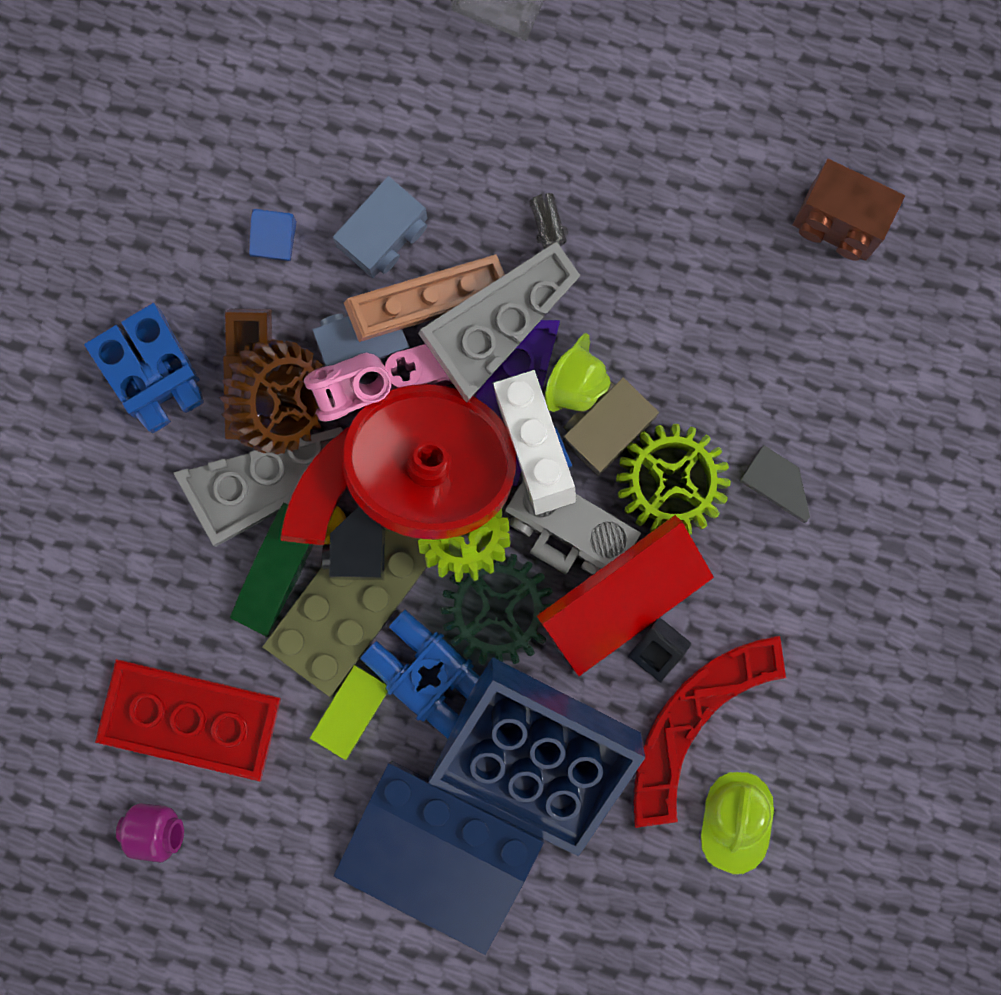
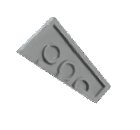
M555 242L420 329L418 334L467 403L577 281L580 274L560 245Z

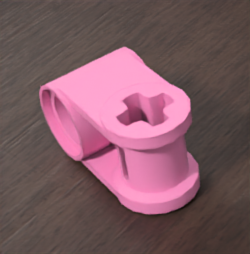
M425 343L392 354L385 364L391 379L390 390L420 384L440 386L453 384ZM404 365L407 371L414 370L410 372V380L403 382L400 376H394L397 374L398 366Z
M363 353L335 365L325 366L312 371L304 378V384L307 389H311L318 405L316 411L318 419L320 421H332L347 415L351 411L384 399L390 392L391 379L380 358L374 354ZM371 371L379 373L374 382L370 384L359 383L363 374ZM326 389H330L332 394L331 398L328 397Z

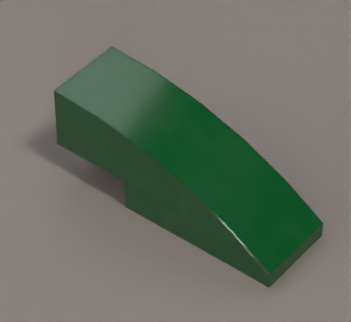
M284 502L257 553L230 616L231 619L265 637L269 636L307 563L305 561L314 544L281 541L284 518L288 508V504Z

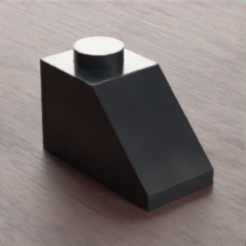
M359 506L330 533V544H324L322 548V568L329 569V577L332 579L384 580L386 528L370 518Z

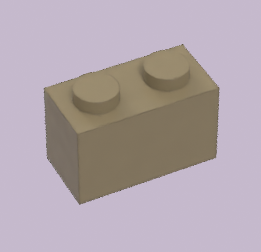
M624 377L616 385L610 381L611 384L608 391L598 398L597 404L586 415L578 411L563 427L568 432L563 438V443L597 476L659 414V411Z

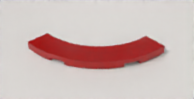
M349 427L333 438L318 453L300 478L285 514L281 541L324 546L332 514L347 488L343 472V450Z
M780 636L756 640L717 656L686 679L667 700L648 732L643 745L645 759L636 771L633 794L635 828L678 822L677 789L682 764L691 743L703 725L724 703L754 686L786 678Z

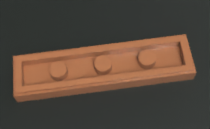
M497 254L347 298L344 305L358 341L361 342L439 318L505 274Z

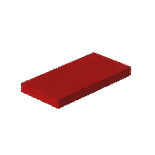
M674 515L537 615V618L579 677L704 586L714 576L685 525Z
M116 659L95 743L260 782L262 781L282 698Z

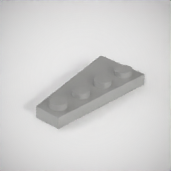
M339 427L311 435L312 441L310 442L303 441L300 438L299 450H285L284 454L261 453L254 450L249 454L230 459H221L210 462L208 465L173 473L212 545L217 547L278 513L283 502L289 505L292 494L310 463L343 430Z

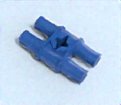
M405 609L392 622L389 628L416 652L414 656L416 660L412 665L409 663L403 665L378 641L374 642L360 659L387 684L385 689L388 690L387 693L389 695L394 694L417 715L415 718L417 721L424 722L427 720L448 739L459 715L443 701L446 698L443 694L448 688L451 691L455 688L468 699L480 676L472 670L474 665L470 658L466 660L443 639L444 635L442 633L435 632L433 634ZM443 663L440 668L441 671L437 675L441 681L440 685L435 688L429 684L425 689L422 688L418 692L417 688L420 686L419 683L423 678L419 673L420 669L425 666L430 670L434 666Z

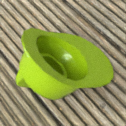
M584 333L574 346L561 356L551 373L545 392V402L548 410L552 412L562 408L579 412L589 410L598 398L610 388V377L606 373L604 363L589 353L590 337L587 333Z
M729 772L715 781L710 787L706 799L701 831L702 850L707 861L715 868L731 874H744L755 869L765 858L769 847L774 814L773 796L768 786L758 776L748 772Z

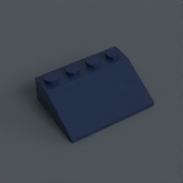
M492 657L472 689L429 777L428 783L579 857L645 759L641 732Z
M391 761L388 763L334 873V877L486 955L544 844V840L429 784V779Z

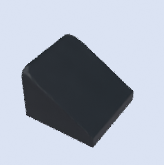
M659 618L630 652L628 657L661 683L686 654L691 646V642L663 619Z

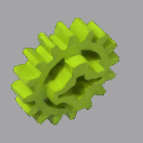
M502 508L486 524L466 534L469 544H466L464 537L461 536L448 539L418 540L420 554H425L427 567L430 568L438 564V574L442 578L449 571L454 572L456 582L461 581L464 573H470L474 581L478 580V570L482 568L492 574L494 572L493 559L504 562L506 559L504 548L510 547V534L507 533L510 531L508 518H501Z

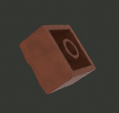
M827 159L812 183L792 225L800 229L799 234L812 242L821 243L824 240L836 246V251L847 259L858 261L861 258L867 261L884 241L906 195L831 159Z

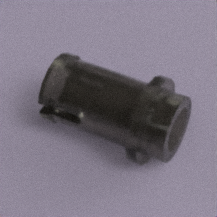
M552 193L545 194V201L542 194L533 197L529 201L539 232L536 235V240L542 244L543 249H546L555 242L560 246L567 242L565 236L568 234V229L562 226L555 203V196Z

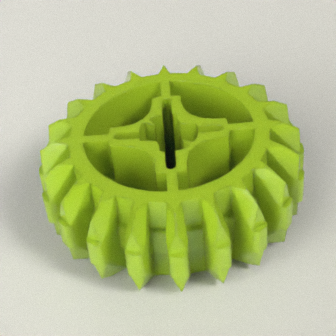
M673 424L670 429V437H666L664 428L658 425L654 429L656 440L653 441L646 432L640 434L639 439L644 447L643 449L634 443L628 445L627 450L635 459L621 457L619 465L630 470V473L617 474L616 482L629 484V488L620 490L617 495L619 499L628 497L633 499V502L624 508L626 514L634 512L637 508L642 512L635 522L637 526H642L647 518H650L654 521L650 527L651 533L676 515L691 535L692 527L690 521L693 520L695 525L700 530H703L707 527V522L702 513L713 519L718 517L720 512L711 503L725 504L728 497L718 492L717 488H728L731 481L727 478L717 477V474L728 470L729 466L727 462L714 464L713 459L717 458L722 453L720 447H717L708 453L704 449L711 440L708 435L703 436L699 443L693 441L696 428L690 427L684 438L680 437L679 424ZM664 448H678L688 452L682 460L674 464L666 463L660 458L657 460L651 455L653 452ZM697 460L702 465L706 475L707 485L704 497L697 492L698 488L694 486L690 479V471ZM641 464L649 470L648 473L655 478L657 483V489L649 501L643 496L639 485ZM683 465H686L685 470L681 473L682 479L679 481L683 483V488L675 486L661 497L660 493L666 487L664 483L667 480L662 478L663 473L672 475L675 471L678 472ZM672 497L680 498L686 503L689 501L696 507L683 514H668L658 510L668 498Z

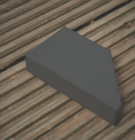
M763 445L743 474L740 482L801 522L806 523L810 518L799 467Z

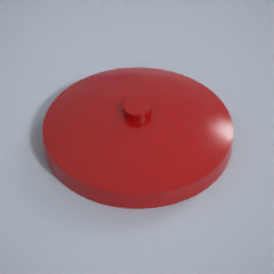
M430 384L410 385L391 390L384 399L365 406L357 414L345 438L343 472L347 487L356 503L370 518L380 525L401 535L413 538L448 539L480 528L501 510L507 501L516 472V452L503 421L479 399L472 396L466 403L458 390L454 388Z

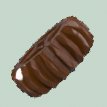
M271 339L267 343H253L252 351H241L242 364L235 362L229 364L234 375L232 379L226 378L221 380L229 387L228 394L219 398L223 403L229 404V407L221 415L226 420L232 421L228 430L232 434L239 436L238 441L245 446L254 448L255 451L261 453L270 452L277 455L284 454L285 450H299L300 438L306 442L312 441L310 430L322 429L316 414L318 405L312 390L307 389L304 384V378L309 373L323 367V364L313 359L314 353L308 349L301 348L295 342ZM281 365L277 371L273 370L268 378L263 379L270 370Z

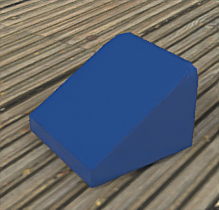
M252 209L249 255L291 261L297 223L294 215L284 212Z

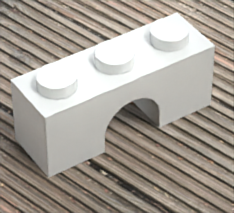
M535 370L493 383L496 400L504 424L513 442L535 515L575 503V485Z

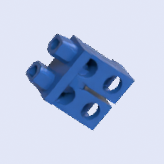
M155 303L148 305L121 322L144 360L141 361L125 331L117 325L84 344L128 414L136 419L138 418L151 433L159 431L171 422L161 406L162 403L170 398L175 397L185 413L204 403L200 388L197 385L200 379L168 325L169 323L164 314Z

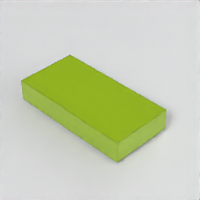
M354 665L310 739L342 759L347 760L386 697L388 690L385 688L387 684Z

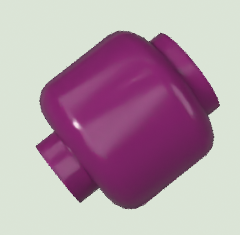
M139 803L132 806L125 816L121 817L118 821L116 838L121 844L122 851L128 858L161 863L169 859L173 853L178 852L184 838V825L182 820L178 819L174 809L170 807Z

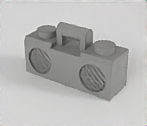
M524 480L505 510V514L511 517L509 525L528 537H530L533 531L540 535L530 554L565 575L577 557L583 561L580 568L592 576L632 547L641 534L577 494L575 503L535 515ZM550 535L572 548L568 556L546 544Z

